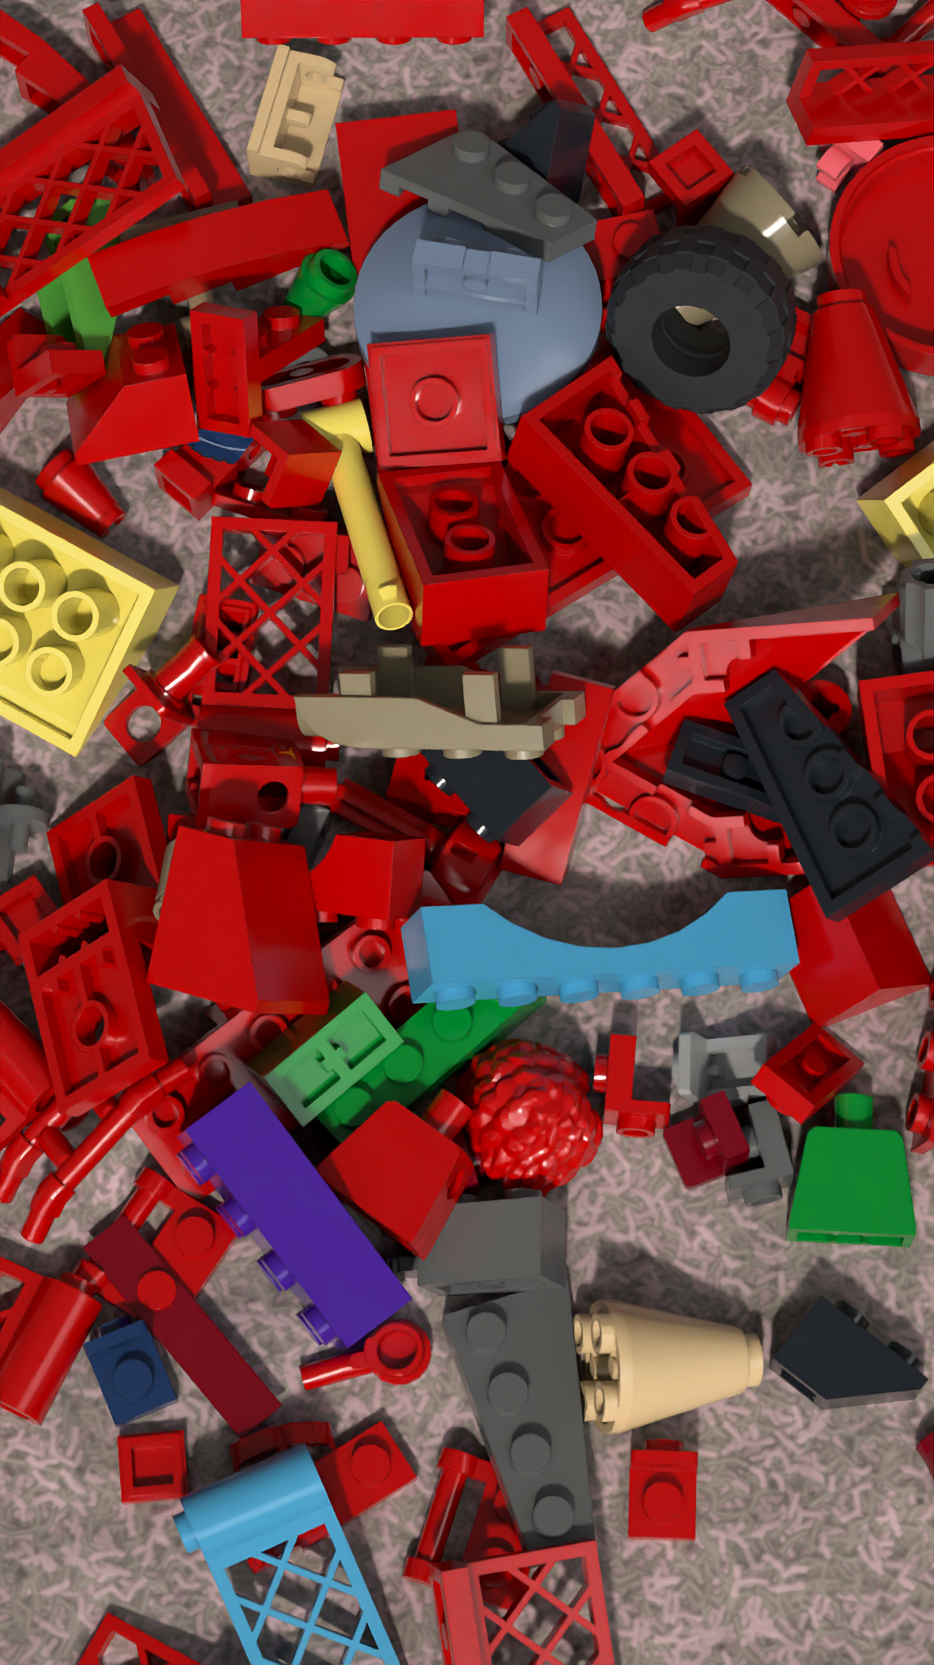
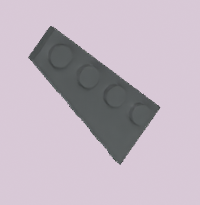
M566 1278V1288L521 1291L443 1315L441 1325L522 1550L588 1538L595 1539L568 1278ZM533 1565L528 1567L529 1569L538 1567L539 1565Z

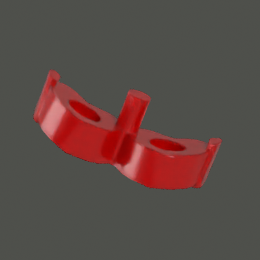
M307 1421L286 1423L266 1428L241 1438L229 1446L234 1473L258 1458L273 1452L281 1453L303 1442L306 1446L329 1447V1450H335L336 1447L330 1422Z

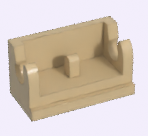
M278 45L246 149L251 175L314 189L345 85L344 79L334 76L337 66L335 62L321 56L290 50L289 46Z

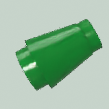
M323 249L318 253L309 254L304 258L281 306L295 307L299 309L301 315L325 318L350 301L354 296L355 284L357 282L355 267L346 256L332 249Z

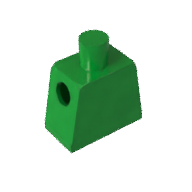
M859 1093L836 1095L834 1097L833 1127L815 1126L808 1128L786 1228V1241L911 1247L916 1236V1222L903 1137L901 1132L873 1129L874 1098L872 1096Z

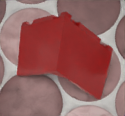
M899 593L706 625L686 630L614 691L587 804L664 847L668 845L673 835L704 851L707 856L700 867L721 879L805 874L782 824L663 783L669 760L684 719L740 738L724 705L725 702L774 669L786 674L800 688L864 634L875 630L900 605ZM605 797L613 800L614 802L620 804L625 808H616L611 806L606 801Z

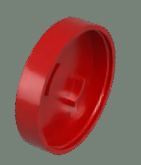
M934 135L912 139L895 145L870 160L856 173L846 186L836 205L826 254V275L829 290L851 288L864 290L867 303L872 304L875 308L898 367L927 376H934Z

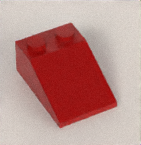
M501 461L439 465L377 473V485L390 542L413 611L411 623L421 647L452 645L461 641L499 636L513 637L522 633L546 630L549 567Z
M934 670L858 681L857 702L867 767L934 843ZM934 861L925 866L924 868L933 867Z

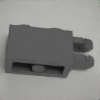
M508 1189L503 1191V1200L481 1201V1197L477 1195L461 1194L430 1254L424 1261L417 1256H395L384 1261L397 1278H417V1286L439 1296H470L566 1288L565 1209L542 1197V1191L536 1189ZM381 1231V1236H382V1237H386V1238H390L391 1240H394V1239H392L390 1236H388L386 1233H384L383 1231Z

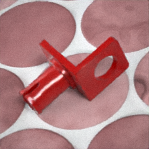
M194 634L189 638L190 641L156 672L152 669L147 671L132 664H128L122 670L137 689L106 717L104 725L137 765L143 766L159 755L195 721L184 708L182 699L213 670L218 669L222 665L218 655L198 635ZM149 706L159 714L161 727L155 738L141 743L131 737L128 724L136 710Z

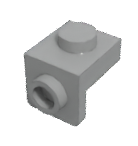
M694 1031L680 1032L679 1052L675 1053L672 1061L673 1080L678 1088L679 1095L698 1106L700 1099L723 1090L728 1097L731 1107L748 1106L749 1104L767 1100L765 1094L750 1082L762 1065L777 1053V1039L767 1033L706 1039Z

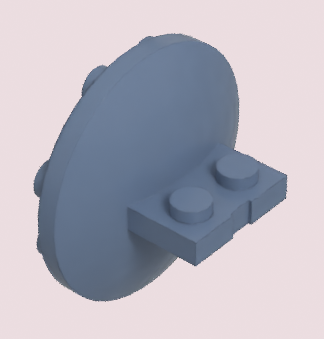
M428 204L420 206L396 221L382 234L373 245L361 267L353 300L354 325L360 352L369 368L367 344L372 342L494 332L503 425L518 422L522 415L582 376L591 362L599 340L602 321V295L595 267L583 245L551 262H547L484 231L483 223L455 211L446 218L427 210Z

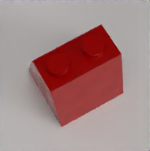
M207 817L205 828L178 825L146 982L253 1013L327 1015L329 996L305 846L280 840L282 832L280 827L244 820L243 823L222 818Z

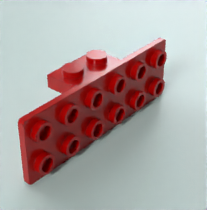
M424 869L421 907L453 905L432 874ZM411 917L395 919V929L358 928L355 926V918L322 945L320 944L328 994L343 981H348L365 991L392 1027L397 1030L427 1004H412L401 927ZM215 1002L213 1006L203 1013L214 1028L177 1056L182 1059L189 1069L192 1079L168 1094L165 1101L151 1109L142 1120L139 1118L132 1126V1129L173 1184L198 1202L202 1201L216 1189L209 1180L199 1186L190 1176L176 1155L184 1148L177 1137L248 1082L252 1083L288 1133L299 1125L296 1119L286 1113L276 1103L275 1095L253 1075L245 1064L304 1014L253 1013Z

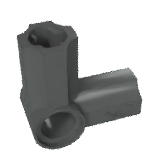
M934 558L913 560L910 567L901 570V582H898L896 588L890 593L898 592L900 605L884 620L892 639V659L895 676L934 670Z

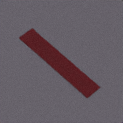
M124 1214L83 1247L99 1269L107 1274L106 1277L138 1316L145 1320L148 1328L240 1439L245 1437L282 1406ZM151 1271L168 1273L175 1281L177 1287L175 1301L170 1307L162 1311H152L145 1308L137 1296V1285L140 1279Z

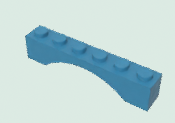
M786 889L726 892L697 920L682 930L649 943L618 948L577 946L544 938L509 922L484 904L420 907L401 927L412 1004L435 1002L436 1009L443 1011L467 1008L475 1004V1000L498 999V1004L502 1007H516L530 1004L536 1001L538 996L559 995L562 1003H581L595 999L599 996V993L620 992L622 999L637 1000L654 996L660 992V989L676 988L681 989L683 996H701L717 991L720 986L740 985L742 992L757 993L777 987L779 979L800 963Z

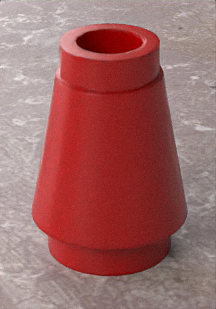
M70 448L63 450L54 457L35 480V484L43 491L41 498L89 531L94 532L101 540L110 533L108 529L113 524L119 525L127 516V512L119 505L120 503L93 465L90 463L77 466L74 452Z

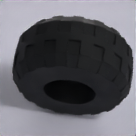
M684 225L673 227L669 231L654 235L645 241L639 250L629 258L613 286L606 308L608 310L605 329L616 363L644 394L650 395L662 402L663 405L677 410L696 412V414H713L714 412L732 411L743 407L747 402L757 396L759 397L770 387L786 361L796 332V299L791 283H788L781 266L771 255L769 256L757 246L756 242L742 234H735L722 227ZM694 306L704 309L720 320L727 333L711 334L697 330L683 320L675 307Z

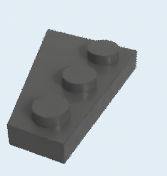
M474 125L381 169L379 189L397 197L405 189L428 199L427 210L448 218L455 211L483 223L484 231L547 262H551L595 239L596 218Z

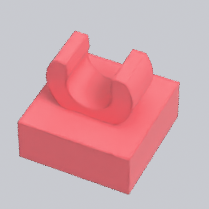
M876 140L820 145V150L824 152V155L816 165V168L820 170V173L816 176V181L833 193H836L847 181L851 172L856 175L870 160L883 152L884 143Z

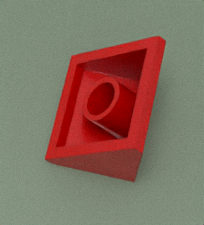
M811 885L788 899L800 961L788 973L811 1025L816 1022L820 1027L824 1028L931 986L932 979L891 889L840 922H835L825 917Z

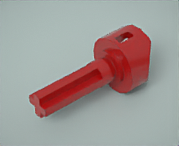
M348 778L344 780L343 784L338 785L334 805L328 806V810L363 831L425 837L424 865L431 866L429 872L453 905L481 904L501 872L498 856L502 850L500 842L495 840L489 843L475 832L466 819L462 821L455 831L453 830L447 836L440 829Z

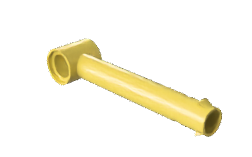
M356 398L347 403L300 412V419H304L342 451L331 479L361 577L366 587L375 622L378 627L384 630L402 628L412 619L413 611L363 454L373 452V445L361 399Z

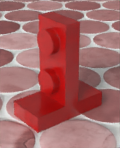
M202 302L190 310L197 428L251 438L248 433L252 422L263 421L261 382L325 342L324 318L301 315L299 309L292 306L267 308L262 312L263 315L258 318L257 311Z

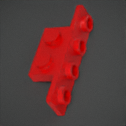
M235 481L233 487L221 488L215 491L211 501L213 506L249 518L335 522L327 519L329 511L319 505L270 508L261 499L265 487L246 481ZM338 523V535L349 536L346 525ZM284 535L264 536L274 545ZM298 536L280 554L304 578L323 561L324 537ZM350 541L348 575H335L334 611L368 622L371 620L373 612ZM262 545L257 559L266 552ZM274 558L257 572L250 582L282 594H286L296 585V582ZM322 574L310 584L320 597ZM304 591L296 597L316 605Z

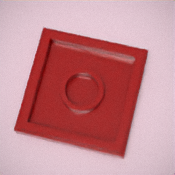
M494 332L382 341L367 344L379 470L493 462L506 459Z

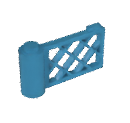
M304 1442L179 1498L184 1511L172 1516L188 1554L201 1549L251 1665H287L263 1656L258 1647L257 1640L267 1615L303 1629L289 1665L300 1664L311 1633L347 1646L341 1665H351L356 1650L383 1659L385 1665H400ZM325 1524L335 1547L324 1575L288 1561L298 1535ZM286 1541L280 1558L264 1552ZM249 1557L276 1566L262 1603L235 1593L225 1568ZM339 1561H341L351 1585L333 1578ZM284 1570L321 1583L307 1620L271 1607ZM329 1587L355 1596L358 1600L361 1613L351 1637L316 1624ZM241 1605L258 1612L252 1630ZM367 1623L377 1647L360 1641Z

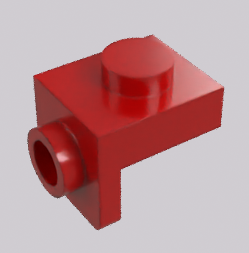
M611 1034L609 1054L596 1053L593 1092L606 1093L603 1124L616 1125V1133L625 1137L655 1136V1128L665 1129L669 1126L671 1104L632 1099L637 1036Z

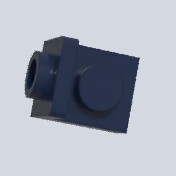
M130 1317L112 1320L96 1328L93 1331L95 1339L82 1345L91 1363L116 1428L178 1402L153 1337L144 1319L134 1323L131 1322Z

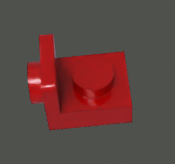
M15 334L6 342L16 397L69 398L106 375L102 350H77L76 344L66 342L62 335Z
M652 1439L644 1441V1450H631L629 1458L628 1539L695 1542L698 1452L684 1451V1442L670 1439Z

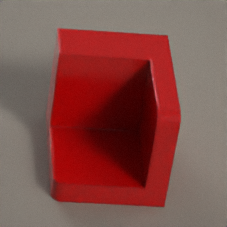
M698 129L648 162V174L677 207L676 227L684 225L696 226L734 176L731 168Z
M304 419L252 422L248 433L249 436L272 454L264 473L269 477V480L262 495V501L270 508L321 505L342 451Z

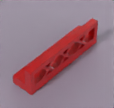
M98 2L83 9L89 44L105 71L108 73L121 64L153 93L160 109L155 114L187 187L178 194L188 211L192 212L236 200L239 207L253 203L252 194L141 9L138 8L112 22L108 20Z
M528 7L506 16V44L543 104L558 99L589 106L572 80L573 75L598 81L604 93L599 109L591 108L595 115L585 172L612 216H624L654 209L655 215L675 206L665 193L645 202V196L632 177L631 170L648 173V162L660 153L570 8L567 7L539 22L535 20ZM563 27L575 44L570 62L561 61L546 38L547 35ZM580 54L589 68L577 65ZM609 100L618 114L606 112ZM602 122L628 129L633 137L628 157L618 154L603 130ZM638 148H640L648 162L635 159Z
M934 40L807 49L786 99V103L806 146L934 135V74L921 75L934 66ZM900 65L882 78H867L884 66ZM845 69L827 82H816L821 70Z

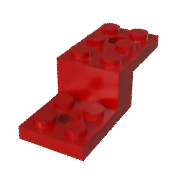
M132 775L46 832L64 906L18 935L58 1111L62 1115L79 1117L169 1063L151 985L146 982L158 926V920L153 914V907L164 852L168 844L151 779ZM116 850V867L113 873L109 876L108 867L114 859ZM103 1016V1034L97 1042L95 1038V1031L99 1027Z

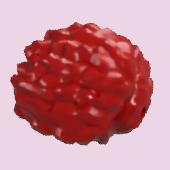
M519 1038L504 1039L497 1044H492L487 1050L473 1055L469 1068L458 1078L455 1096L473 1111L472 1116L464 1125L465 1132L469 1137L468 1146L475 1153H481V1166L491 1180L502 1178L501 1183L504 1189H536L542 1191V1197H545L551 1190L567 1184L576 1176L581 1167L589 1165L602 1144L603 1121L598 1112L592 1108L586 1096L590 1090L588 1073L565 1052H559L551 1045L541 1042L523 1041Z

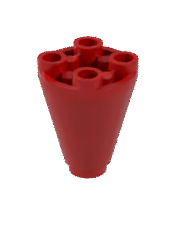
M851 288L834 290L819 295L816 298L817 310L812 313L797 430L799 451L807 456L817 457L818 467L820 468L832 467L834 463H837L839 466L853 464L855 462V452L878 450L879 457L882 458L901 457L914 453L916 451L914 439L921 434L920 418L875 308L872 304L867 303L866 292L862 289Z

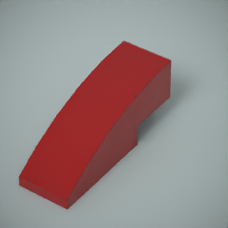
M553 670L547 691H584L586 717L576 725H565V737L556 740L555 743L544 751V755L541 756L573 794L519 847L505 844L500 870L562 885L570 867L582 814L588 802L615 686Z

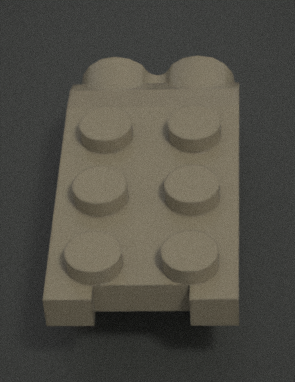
M381 644L377 647L379 664H341L337 667L339 694L298 693L294 696L298 726L305 736H321L334 744L354 748L382 749V755L390 758L410 757L419 754L421 749L443 750V756L450 759L476 757L482 754V750L504 751L505 757L511 760L534 759L544 755V751L555 743L556 740L565 737V725H576L586 717L584 691H536L532 645H501L498 648L499 681L498 672H479L462 665H413L412 644Z

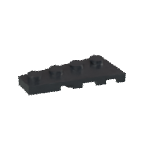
M774 669L724 703L827 919L840 922L934 861L933 841L786 674Z

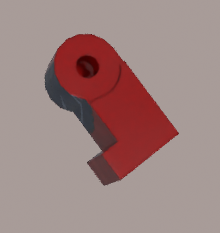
M200 429L198 431L200 441L184 444L177 452L171 448L154 464L158 487L199 521L213 507L211 501L214 492L221 488L233 487L235 481H239L246 474L245 471L266 451L252 437L248 438Z

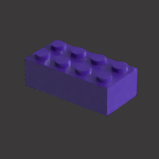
M248 1082L177 1137L184 1148L176 1155L184 1168L199 1186L208 1180L212 1183L224 1199V1202L216 1207L218 1213L239 1239L250 1234L264 1253V1255L256 1260L257 1265L279 1293L282 1290L287 1291L289 1288L304 1307L295 1315L319 1346L321 1344L326 1346L331 1342L336 1349H348L412 1300V1297L251 1082Z

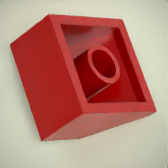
M145 322L129 328L126 333L114 335L104 361L106 375L69 397L66 402L77 466L200 441L175 323L162 325L157 322Z

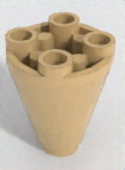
M598 1299L591 1305L589 1313L576 1314L573 1321L575 1350L577 1354H583L586 1381H579L583 1421H594L597 1429L604 1435L620 1434L740 1395L745 1392L746 1387L759 1386L762 1380L763 1352L760 1340L755 1333H743L742 1329L735 1326L614 1299Z

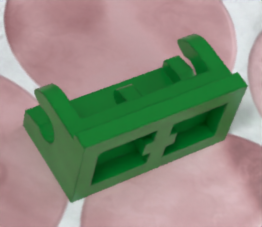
M346 980L328 994L329 1006L327 1015L304 1014L245 1064L253 1075L275 1095L276 1103L303 1127L404 1042L367 993Z

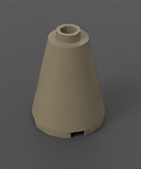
M745 165L735 173L696 224V226L711 225L722 227L735 234H742L756 242L757 246L769 256L771 255L781 266L787 281L814 268L823 260L822 252L808 229L799 237L796 235L800 232V228L792 217L796 214L793 209L754 168L750 170L748 165ZM694 306L675 307L683 320L694 328L715 318L708 311Z

